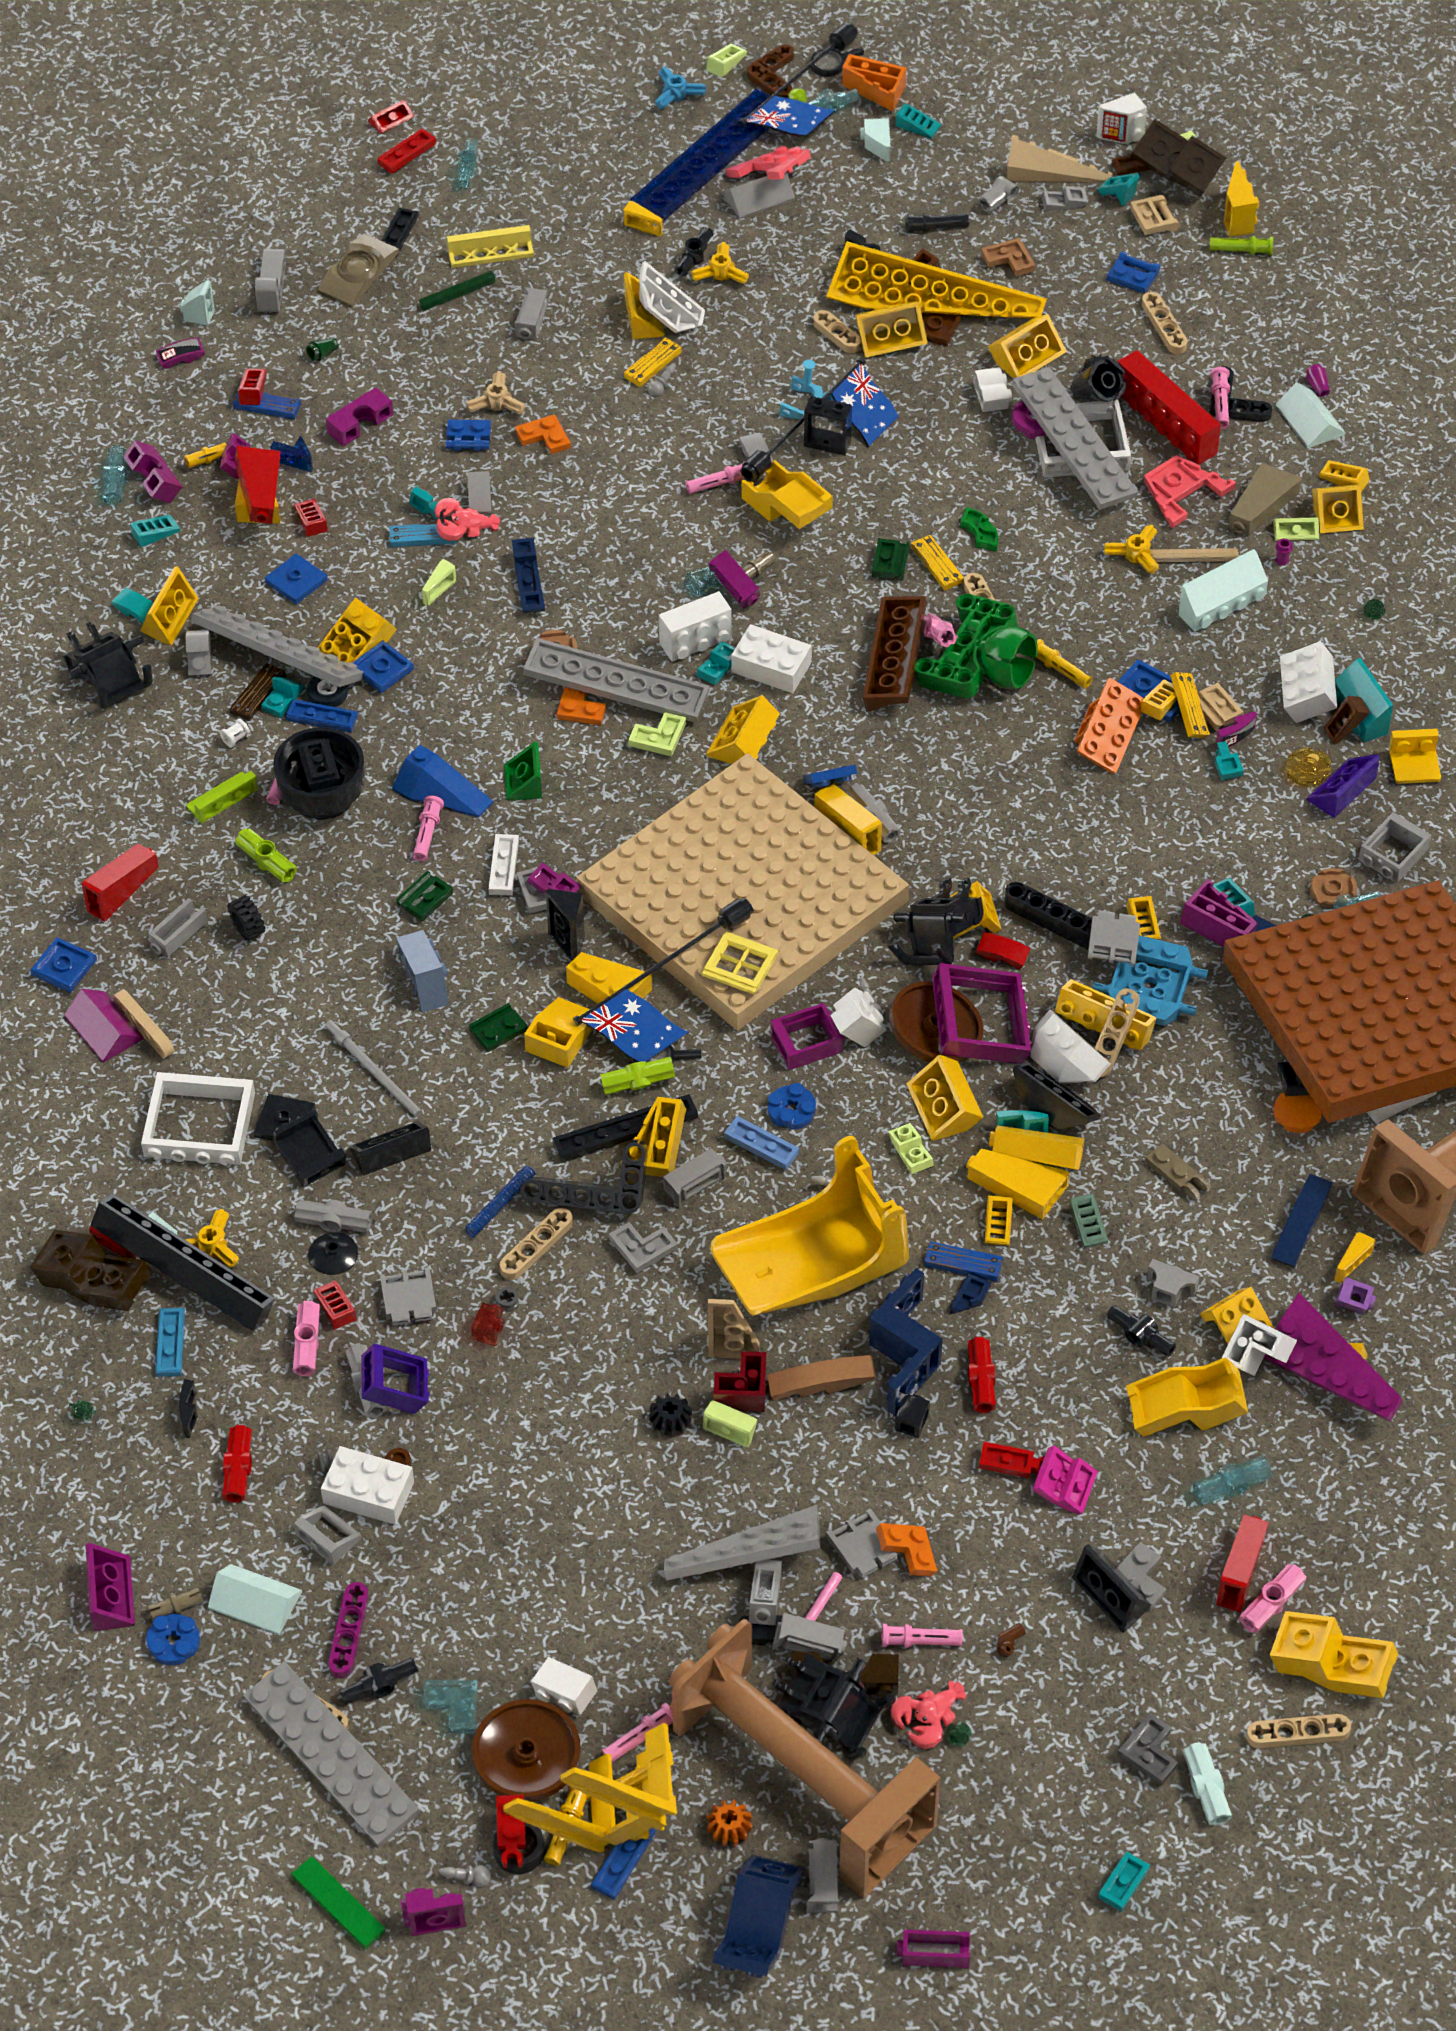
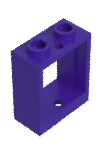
M375 1343L361 1355L362 1399L416 1414L428 1403L430 1397L428 1391L429 1370L427 1369L426 1358ZM383 1367L409 1374V1393L383 1386Z

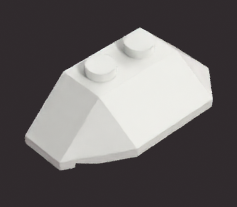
M644 261L639 275V295L644 308L674 333L700 327L703 324L705 310Z
M1049 1010L1034 1027L1033 1045L1031 1046V1055L1029 1056L1060 1084L1096 1082L1111 1065L1109 1061L1052 1010Z

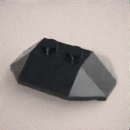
M1029 1062L1014 1066L1013 1073L1021 1103L1028 1107L1029 1111L1047 1114L1050 1127L1061 1130L1088 1124L1100 1119L1101 1114L1089 1103L1042 1070L1036 1069Z

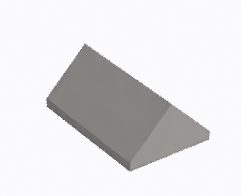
M787 172L784 173L785 177L781 180L768 179L767 176L721 191V194L739 219L795 200Z

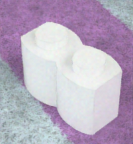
M1000 367L975 370L974 387L982 411L1008 409L1009 402H1012V393L1006 387V374H1002Z

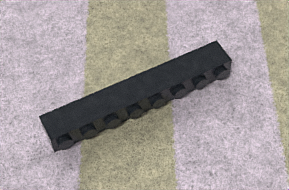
M111 1193L99 1202L90 1226L97 1229L101 1234L114 1240L121 1247L137 1255L141 1260H145V1262L157 1268L161 1273L171 1277L180 1283L181 1286L188 1288L204 1301L211 1303L224 1314L240 1322L244 1327L254 1331L266 1321L275 1301L273 1296L115 1194Z

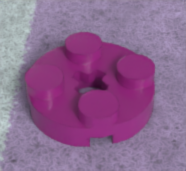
M1023 400L1019 401L1015 405L1011 419L1015 428L1029 439H1036L1038 436L1046 435L1037 420L1030 418V416H1034Z

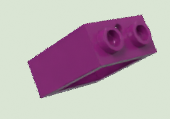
M824 1003L770 1021V1035L789 1070L842 1053L845 1037L837 1029L830 1016L833 1013L831 1010H827ZM820 1023L829 1040L797 1051L788 1034Z

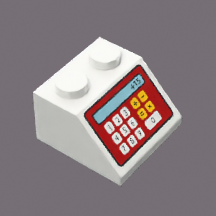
M1135 93L1099 105L1097 137L1123 144L1139 141L1145 133L1147 107Z

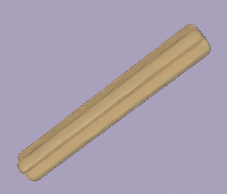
M1238 549L1151 550V557L1156 563L1229 562L1238 557Z

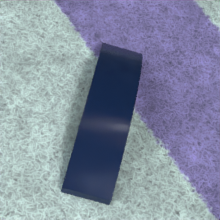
M534 537L512 540L523 613L545 611Z

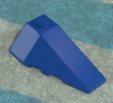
M420 744L405 758L392 787V790L411 801H424V798L427 796H436L443 800L444 807L452 808L455 812L480 817L493 804V800L439 755Z

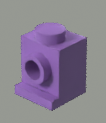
M1345 1277L1341 1282L1334 1305L1364 1314L1367 1309L1371 1310L1376 1298V1296L1372 1295L1374 1287ZM1351 1296H1358L1359 1302L1351 1300Z

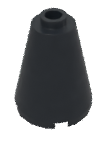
M1112 359L1098 360L1072 381V394L1078 399L1102 402L1117 400L1122 396L1126 388V381L1124 382L1123 374H1125L1124 370L1118 362Z

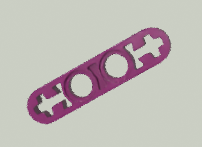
M360 1582L349 1584L344 1591L329 1657V1670L336 1678L348 1677L354 1668L369 1601L368 1589ZM359 1591L361 1595L358 1596L357 1606L353 1605L352 1595ZM348 1614H356L359 1617L358 1621L353 1624L346 1623L344 1619ZM344 1637H350L354 1640L353 1644L348 1647L341 1646L339 1641ZM341 1654L345 1655V1665L342 1666V1669H337V1665H339L341 1660Z

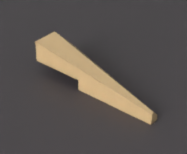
M1012 135L1007 168V179L1009 181L1104 183L1109 177H1112V172H1108V174L1096 170L1094 165H1083L1078 163L1076 158L1050 148L1047 151L1037 147L1036 143L1032 141L1026 143L1019 140L1018 136Z

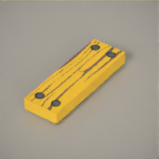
M665 337L624 372V378L639 387L643 386L682 352V347Z
M931 535L911 542L913 551L944 591L964 583L962 574Z
M1173 673L1170 676L1188 737H1208L1210 733L1192 673Z

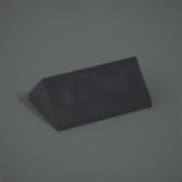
M548 889L546 890L548 934L572 962L581 953L585 938L583 894Z
M416 1121L350 1145L349 1147L364 1176L431 1151L430 1132L427 1126Z
M1089 1544L1084 1546L1072 1579L1124 1633L1152 1604L1101 1550Z

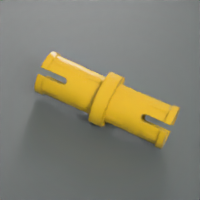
M224 442L210 448L203 447L201 451L185 455L184 462L187 468L190 469L203 463L210 464L212 460L221 458L226 443ZM214 452V454L199 459V457L208 455Z

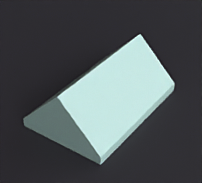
M1297 382L1275 405L1307 448L1341 437L1346 433L1313 390Z
M230 1564L216 1573L208 1609L280 1635L302 1590Z

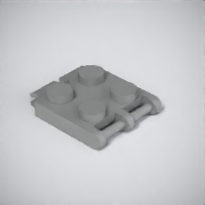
M1098 910L1097 916L1092 918L1087 959L1109 960L1108 963H1113L1114 961L1130 963V966L1135 967L1140 923L1136 922V916L1119 914V918L1114 919V912Z
M429 1267L424 1268L423 1271L410 1273L402 1271V1274L391 1276L380 1275L387 1320L392 1319L393 1325L410 1323L409 1316H414L415 1322L433 1319L432 1313L437 1311ZM423 1275L426 1276V1277H421V1278L408 1279V1278H410V1277H417V1276H423ZM403 1279L402 1281L386 1283V1281Z
M870 1508L865 1510V1514L854 1520L849 1519L845 1521V1525L836 1530L825 1532L827 1539L851 1573L855 1574L857 1572L861 1578L878 1570L876 1562L881 1567H884L898 1559L896 1552L881 1550L876 1528L881 1522ZM867 1518L869 1519L868 1521L856 1527V1524L860 1523L861 1521ZM847 1529L849 1530V1531H847L846 1533H844V1534H842V1535H840V1536H838V1537L835 1536V1535H837V1534H839V1533H841V1532H843V1531H845V1530H847Z

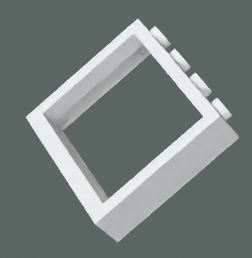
M1119 401L1076 403L1088 421L1112 419L1119 450L1110 451V453L1123 471L1130 470L1131 453ZM1038 436L1036 443L1044 478L1075 475L1062 456L1048 457L1044 436Z
M157 1072L141 1142L144 1157H151L155 1160L160 1158L172 1159L177 1162L187 1160L197 1161L201 1164L211 1162L221 1163L225 1166L227 1164L240 1165L255 1097L253 1080ZM172 1094L241 1100L232 1145L154 1139L153 1135L162 1095Z

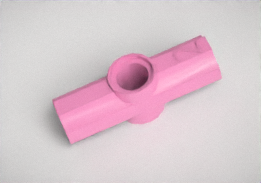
M930 613L924 617L922 627L924 637L933 639L944 647L955 644L957 635L954 633L952 623L945 622Z
M303 1301V1303L298 1304L297 1323L294 1331L293 1373L301 1377H310L316 1371V1357L319 1347L320 1305L313 1301Z
M1288 1564L1272 1582L1264 1585L1262 1593L1239 1617V1621L1249 1632L1258 1633L1275 1614L1282 1611L1286 1601L1306 1581V1576L1302 1569L1295 1564ZM1268 1597H1275L1278 1600H1271Z

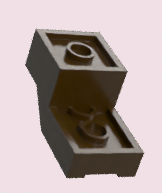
M1155 118L1131 154L1132 158L1161 177L1186 187L1202 197L1226 160L1225 156L1193 135L1187 140Z
M54 1229L30 1266V1269L42 1286L62 1289L92 1306L129 1311L134 1303L135 1296L144 1282H147L153 1273L145 1260L105 1254L93 1235Z

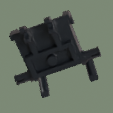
M88 622L86 626L94 640L81 645L74 633L72 634L71 631L66 633L75 649L62 656L68 669L67 675L70 680L80 678L94 685L98 693L99 706L102 709H107L152 684L151 665L148 664L142 667L143 680L140 678L135 666L137 662L132 650L144 643L140 634L130 640H123L111 631L101 635L97 631L95 624Z
M945 878V881L939 882L940 891L932 898H923L911 904V911L894 913L893 919L895 922H906L907 934L911 939L913 954L907 956L897 943L888 945V948L902 964L939 965V963L952 964L954 962L953 936L973 925L979 924L984 914L981 897H969L968 895L971 888L970 878L958 881V893L953 897H950L952 880L951 878Z
M810 1653L806 1654L802 1663L798 1660L794 1662L791 1657L787 1656L785 1663L796 1670V1674L789 1686L786 1683L780 1684L776 1679L772 1682V1686L783 1693L778 1707L800 1726L802 1725L816 1731L813 1737L821 1744L827 1736L838 1741L847 1749L851 1760L856 1761L865 1757L867 1750L862 1747L881 1710L894 1704L896 1696L888 1694L875 1702L869 1699L865 1693L867 1689L859 1680L860 1674L867 1662L859 1657L856 1658L851 1670L845 1672L816 1660Z

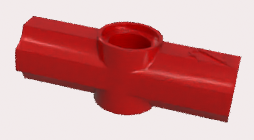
M974 1337L972 1340H968L967 1347L969 1358L968 1382L969 1387L972 1388L973 1411L989 1413L995 1410L996 1406L994 1392L995 1366L991 1361L990 1340L984 1337Z
M235 1425L230 1428L228 1449L224 1453L223 1474L225 1476L222 1496L223 1500L230 1503H240L245 1500L247 1479L251 1475L252 1455L250 1451L252 1428H248L245 1425Z

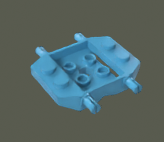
M1139 935L1136 960L1176 969L1179 972H1172L1167 968L1151 967L1143 962L1135 963V967L1130 966V963L1118 962L1111 985L1097 982L1093 984L1092 989L1116 999L1117 994L1122 989L1128 988L1136 991L1140 997L1137 1009L1157 1017L1155 1024L1165 1026L1176 1021L1181 1013L1195 1017L1197 1006L1183 1004V997L1192 976L1206 980L1208 970L1193 966L1188 947ZM1151 982L1156 987L1150 989L1146 988L1143 984ZM1131 993L1128 996L1124 995L1122 999L1126 1004H1132L1134 1001L1131 998Z

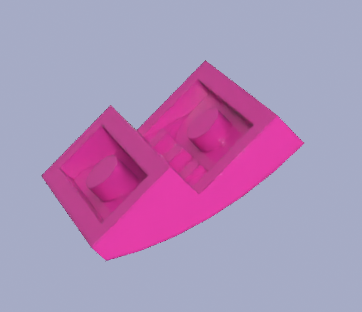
M1054 1445L1047 1449L1032 1490L1053 1504L1081 1515L1083 1514L1098 1471L1080 1457L1076 1459L1070 1458Z

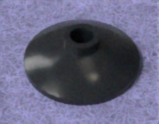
M338 1232L327 1233L318 1237L311 1244L308 1253L309 1261L317 1271L323 1274H341L348 1271L356 1263L358 1247L355 1241L346 1234Z

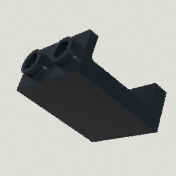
M316 1110L301 1113L296 1120L289 1124L283 1123L279 1125L273 1132L274 1145L303 1188L346 1165L345 1152L342 1148L337 1149L319 1122Z

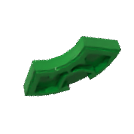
M966 507L960 521V527L969 530L974 535L976 540L975 547L997 552L998 532L996 527L991 524L986 515Z

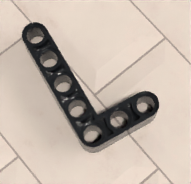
M637 1139L630 1141L624 1148L620 1186L535 1176L528 1178L521 1185V1196L529 1202L619 1213H634L643 1202L648 1147L642 1140ZM630 1147H639L642 1152L641 1157L635 1158L631 1156ZM628 1171H636L639 1175V1181L631 1182L627 1177ZM529 1183L538 1186L539 1193L537 1195H532L528 1192L527 1186ZM552 1187H560L563 1190V1197L557 1198L553 1196ZM576 1190H585L588 1195L587 1200H579L576 1196ZM602 1192L609 1193L612 1196V1202L609 1204L602 1202L600 1194ZM625 1196H634L637 1201L636 1206H628L625 1203Z

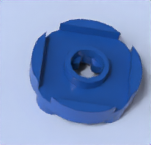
M793 1083L783 1086L769 1095L768 1115L777 1126H785L795 1130L807 1126L813 1120L816 1112V1100L813 1094L805 1089L802 1084ZM789 1104L797 1105L794 1111L791 1108H786Z
M180 1614L158 1616L154 1619L153 1625L147 1632L146 1642L150 1654L159 1663L170 1666L179 1665L186 1662V1659L190 1658L191 1655L194 1656L200 1646V1634L194 1619ZM171 1635H177L180 1640H176L175 1644H170L167 1638L171 1637Z

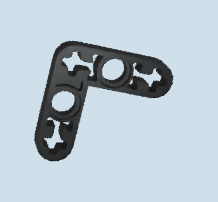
M1220 366L1227 368L1230 374L1228 378V384L1230 385V392L1228 394L1229 418L1257 422L1269 421L1272 417L1273 409L1268 402L1231 398L1234 372L1227 366ZM1211 394L1210 413L1216 416L1215 396ZM1242 407L1245 408L1246 411L1239 412L1236 410V408Z

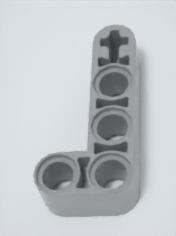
M264 249L260 277H256L255 280L258 312H280L286 267L285 249Z

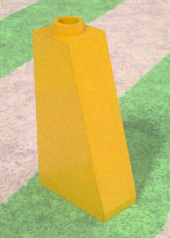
M835 784L822 788L815 793L814 807L872 855L881 852L882 822Z
M997 1125L995 1132L991 1131L989 1146H993V1152L1079 1170L1085 1138Z
M981 1149L976 1156L972 1155L966 1165L968 1169L967 1179L1000 1197L1013 1198V1204L1042 1220L1069 1186L1070 1172L985 1149Z

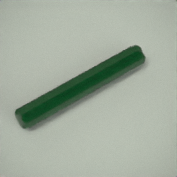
M493 271L485 272L423 297L419 300V305L422 310H428L495 283L496 276Z

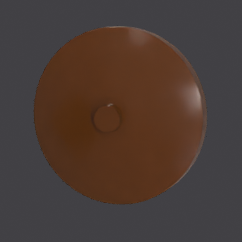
M924 981L910 984L897 994L890 1007V1026L898 1042L908 1052L930 1063L938 1055H942L933 982ZM952 988L958 1038L982 1040L983 1023L978 1010L965 995ZM942 1055L956 1060L958 1063L969 1059L966 1057Z
M521 1699L497 1707L483 1719L473 1739L472 1754L475 1770L479 1778L492 1792L499 1796L524 1794V1800L531 1802L550 1797L567 1785L561 1781L560 1775L572 1768H578L581 1746L576 1726L565 1712L545 1701Z

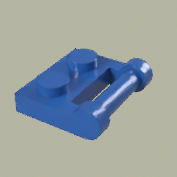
M1121 251L1118 260L1107 275V281L1145 294L1160 272L1161 265L1155 262L1151 264ZM1126 263V264H1129V265H1131V266H1134V267H1137V268L1146 270V271H1148L1149 273H1146V272H1143V271L1134 269V268L1129 267V266H1126V265H1124V264Z

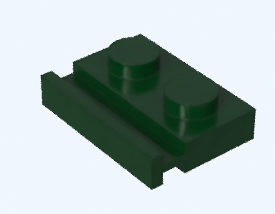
M878 538L872 566V577L888 579L898 577L900 580H903L910 542L904 544L898 540Z
M427 870L396 899L399 907H404L405 911L423 922L453 894V887L437 876H432Z
M509 1003L469 1024L470 1032L475 1035V1038L487 1052L523 1034L528 1029V1025L511 1008Z

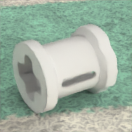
M237 719L234 725L228 729H222L220 736L223 742L232 748L243 737H249L250 730L242 719Z

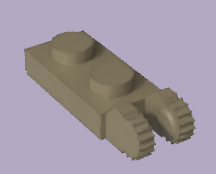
M1163 1143L1145 1157V1162L1194 1201L1200 1197V1193L1191 1184L1192 1182L1205 1192L1211 1188L1210 1183L1204 1176L1198 1174Z

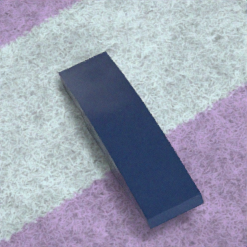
M1309 1174L1271 1256L1272 1260L1293 1268L1296 1267L1313 1227L1315 1228L1333 1182Z

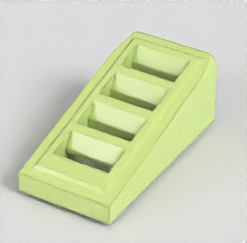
M730 44L708 57L706 70L719 77H723L747 55V51Z
M445 559L439 562L422 589L423 603L426 606H429L456 582L455 565Z

